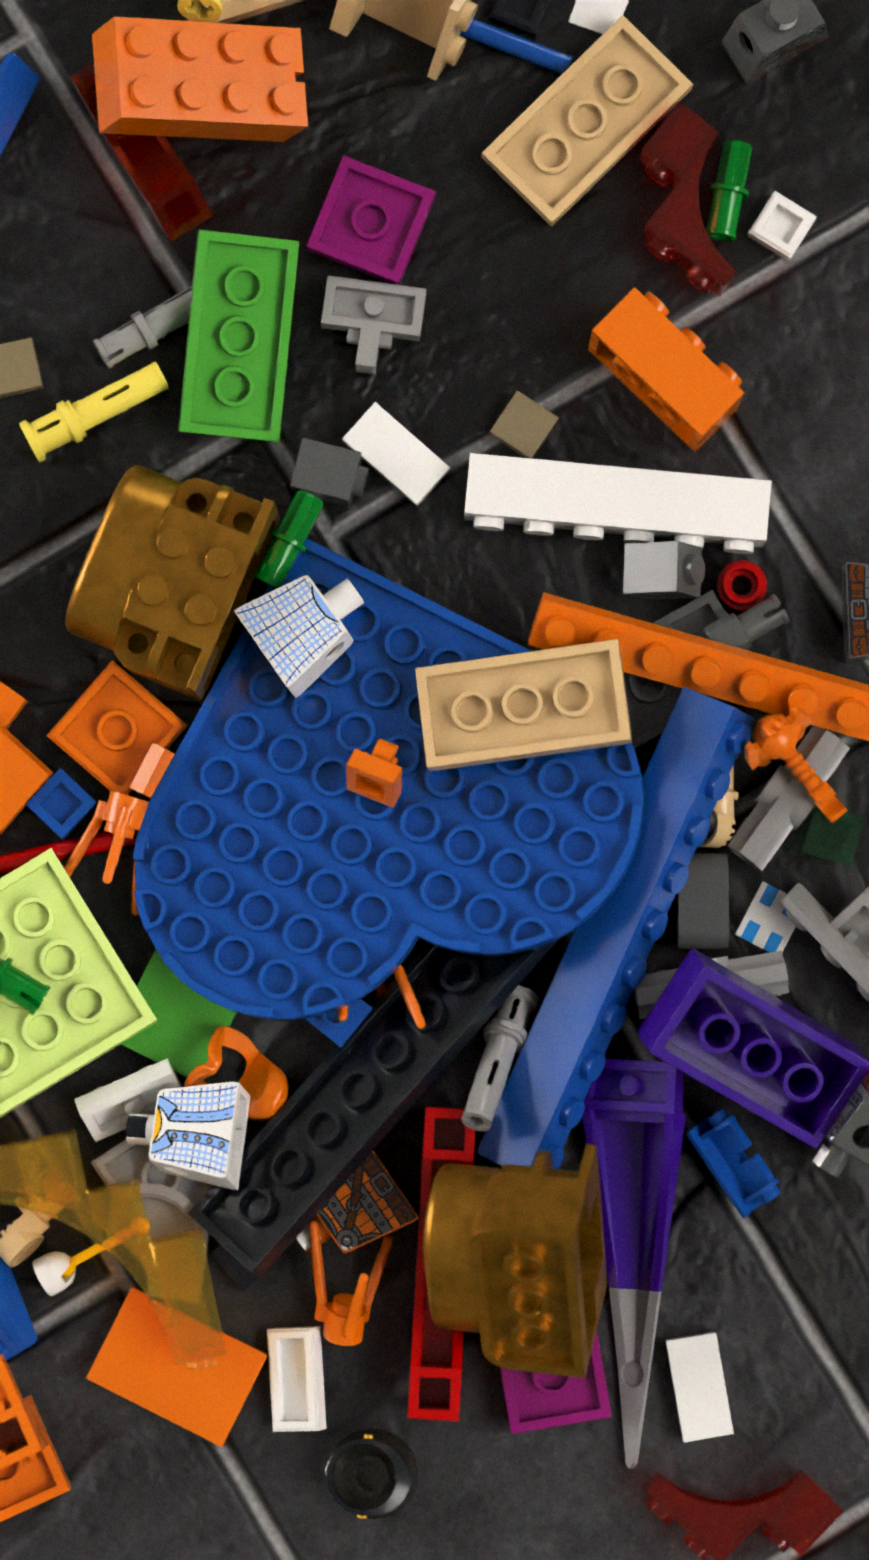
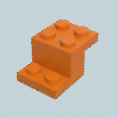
M3 1353L0 1354V1522L72 1489L31 1394L22 1398Z

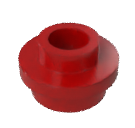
M744 560L734 561L725 566L720 572L716 583L717 594L720 600L730 609L746 611L759 604L764 598L767 590L766 577L756 564ZM736 578L748 580L750 592L746 595L736 594L732 589L733 580Z

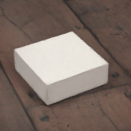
M774 191L747 236L789 262L817 216Z

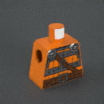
M373 1150L311 1221L314 1220L318 1223L321 1244L332 1237L341 1251L346 1254L414 1222L419 1218V1215ZM307 1225L296 1239L307 1254H309L310 1238Z

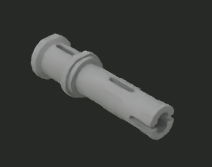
M518 985L495 1011L492 1019L488 1020L484 1025L483 1036L486 1046L462 1116V1123L472 1130L488 1131L490 1129L515 1053L521 1051L528 1037L526 1028L530 1015L536 1013L540 1004L537 994L529 988ZM515 999L519 1000L518 1005L514 1004ZM492 1074L494 1075L492 1084L488 1085L489 1075Z

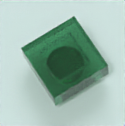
M815 805L800 853L851 867L865 818L845 813L835 822L831 823Z

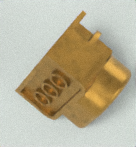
M140 465L132 466L121 478L107 505L75 582L66 612L65 623L67 630L75 636L114 651L121 664L134 675L203 703L239 620L234 610L246 603L256 579L252 575L254 571L256 572L273 538L269 533L271 529L276 531L280 517L275 502L265 498L262 503L235 492L232 487L224 484L220 486L205 479L194 478L182 483Z
M586 1144L579 1172L553 1169L551 1152L539 1150L533 1167L504 1164L500 1170L499 1168L448 1163L440 1168L434 1179L427 1205L423 1241L424 1268L432 1320L441 1329L479 1333L484 1356L498 1367L585 1378L608 1285L597 1145Z

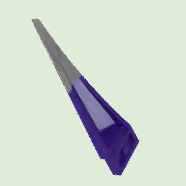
M606 1059L602 1073L592 1082L584 1099L585 1109L582 1119L587 1144L597 1145L606 1271L616 1347L625 1464L631 1469L635 1468L638 1464L686 1119V1114H682L684 1072L663 1061Z

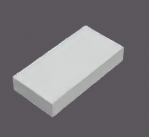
M376 402L342 438V441L351 450L361 452L362 459L416 507L450 471V467Z
M321 1326L274 1327L267 1329L273 1432L321 1431L327 1429Z
M712 1331L665 1339L682 1441L690 1442L734 1434L716 1332Z

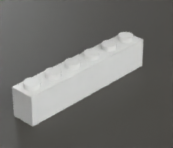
M470 453L464 520L474 521L473 528L486 531H503L504 524L524 525L523 532L531 535L551 536L554 533V528L574 530L573 537L584 540H603L604 533L624 535L623 542L626 543L654 542V538H665L698 546L702 549L704 542L724 544L723 551L753 554L754 547H763L767 540L772 481Z

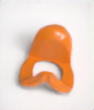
M229 1026L218 1027L208 1044L207 1062L198 1065L189 1073L184 1087L206 1085L207 1083L203 1079L214 1075L222 1063V1046L234 1049L242 1054L246 1060L245 1071L238 1082L251 1095L248 1118L257 1122L271 1120L288 1100L289 1085L285 1074L277 1065L265 1057L244 1033Z

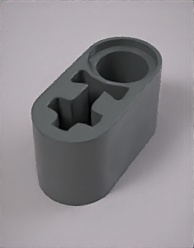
M694 853L688 866L689 875L684 888L675 895L677 949H728L727 853Z

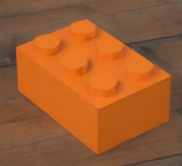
M634 287L592 330L588 350L689 448L696 452L736 412L745 393L739 388L742 380L724 362L715 365L702 352L706 346L692 330L687 327L679 330L666 317L669 314V310L659 298L651 292L643 295Z

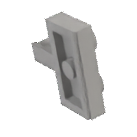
M328 276L321 328L348 332L347 343L358 345L355 362L356 372L376 374L379 348L391 349L393 338L420 341L427 289Z

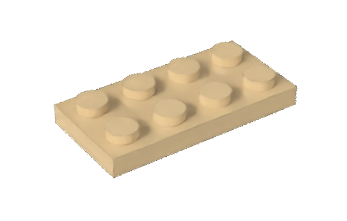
M622 15L482 152V159L552 227L692 90L693 83Z
M618 639L415 668L426 765L429 772L632 743Z

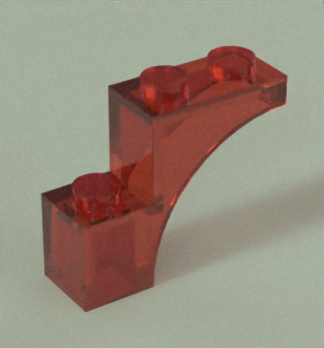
M93 62L69 77L99 129ZM101 133L112 155L131 178L150 215L170 242L213 217L194 178L176 155L165 136Z
M679 102L642 149L640 161L645 164L643 167L645 173L661 186L667 187L670 183L675 187L645 225L643 237L648 240L646 244L647 249L658 259L668 264L671 260H674L688 271L685 277L694 287L705 294H709L712 290L721 297L733 282L737 271L725 261L711 242L701 218L698 198L701 169L709 153L716 145L719 131Z
M802 1469L781 1486L769 1492L736 1500L713 1499L691 1493L678 1487L658 1471L644 1485L646 1492L651 1496L645 1504L666 1525L673 1519L676 1520L688 1532L682 1540L702 1560H706L710 1555L715 1560H726L763 1520L768 1525L762 1532L783 1553L791 1546L802 1556L844 1512Z

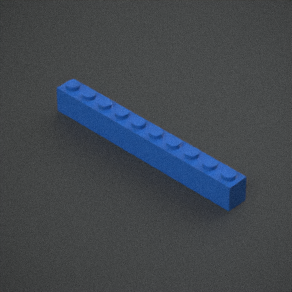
M683 686L642 778L644 816L641 835L632 862L619 886L606 903L592 917L575 929L501 1095L491 1127L488 1131H485L476 1151L477 1154L501 1166L511 1164L533 1167L539 1150L550 1151L553 1169L560 1167L564 1157V1144L571 1129L579 1123L585 1109L584 1099L592 1082L603 1071L606 1060L604 1054L612 1036L624 1024L626 1018L625 1007L633 989L642 982L646 974V960L654 942L663 935L667 927V913L675 895L684 888L689 875L688 866L693 854L708 835L710 816L717 801L722 799L728 790L730 771L738 754L744 751L745 745L750 740V726L754 720L751 716L731 705Z

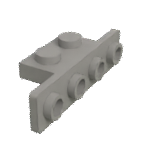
M797 883L781 900L782 905L786 908L787 917L798 929L808 931L821 944V951L831 964L838 968L843 967L856 981L858 991L869 1002V886L833 918L802 884Z

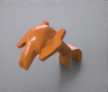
M794 706L789 709L790 714L788 717H785L783 714H772L762 717L756 724L753 732L755 743L748 742L744 747L745 760L751 770H754L758 766L766 767L771 763L770 759L783 760L786 763L787 769L792 770L791 774L798 778L797 781L800 784L804 785V788L809 792L810 798L831 823L835 822L848 811L847 808L835 796L836 792L832 787L815 774L816 771L813 767L810 768V763L803 759L802 753L796 751L798 740L804 736L806 728L813 723L808 714L799 707Z

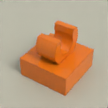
M380 738L372 754L355 748L346 764L347 790L394 808L402 793V767L397 765L399 759L395 758L399 746Z

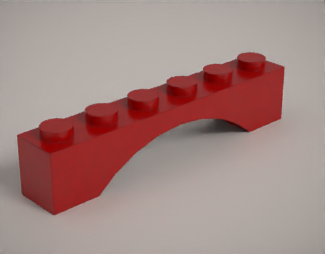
M425 1107L407 1416L410 1419L459 1421L464 1332L441 1329L432 1320L424 1268L423 1241L429 1195L440 1168L448 1163L474 1165L475 1130L468 1128L462 1123L465 1108Z

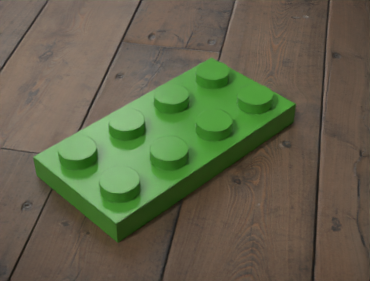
M198 230L179 432L274 442L280 441L299 241Z

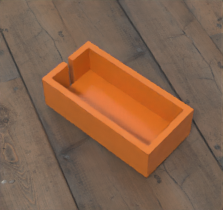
M114 16L92 33L99 133L284 142L308 127L305 82H296L295 79L304 73L301 28Z

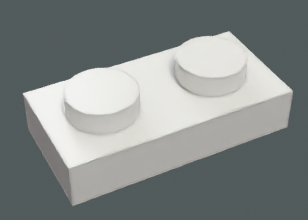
M167 1058L110 1084L100 1086L74 1100L79 1115L93 1139L97 1142L125 1130L130 1114L154 1115L157 1094L160 1090L183 1086Z

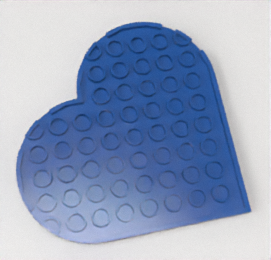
M306 539L304 546L307 547L306 552H299L282 586L302 576L309 575L318 590L324 595L348 578L365 602L340 620L354 640L352 645L301 695L295 698L247 629L244 628L149 801L140 830L137 832L133 853L136 886L134 895L138 913L144 930L148 933L163 962L182 982L212 1003L239 1014L268 1020L311 1018L352 1004L376 989L391 976L409 955L419 938L435 946L455 952L474 955H503L535 949L563 937L592 917L615 892L627 873L635 855L644 816L642 774L632 743L429 772L426 765L415 668L531 651L309 539ZM267 586V588H266V590L264 591L263 595H265V594H267V593H269V592H271V591H273V590H275V589L272 588V587H270V586ZM380 738L399 746L395 758L399 759L397 765L402 767V793L394 808L347 790L346 764L355 748L372 754Z

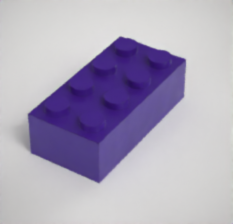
M691 948L636 1032L651 1054L815 1149L822 1142L869 1071V1059L856 1044L694 948Z

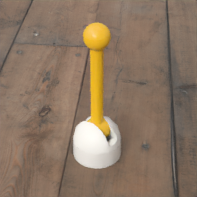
M137 1215L131 1219L129 1226L72 1257L64 1252L54 1251L33 1260V1269L40 1284L51 1297L60 1293L73 1283L77 1265L134 1234H146L149 1231L150 1222L147 1217Z

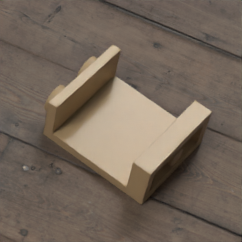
M337 0L329 29L348 37L362 13L436 48L427 77L436 81L446 64L454 67L459 60L467 40L461 37L460 33L461 31L466 32L476 14L478 4L471 0Z

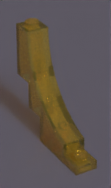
M76 1129L0 1145V1204L36 1211L62 1221L101 1245L130 1272L146 1293L169 1339L175 1365L186 1364L188 1371L217 1365L216 1357L226 1355L201 1228L150 1238L139 1178L88 1189Z

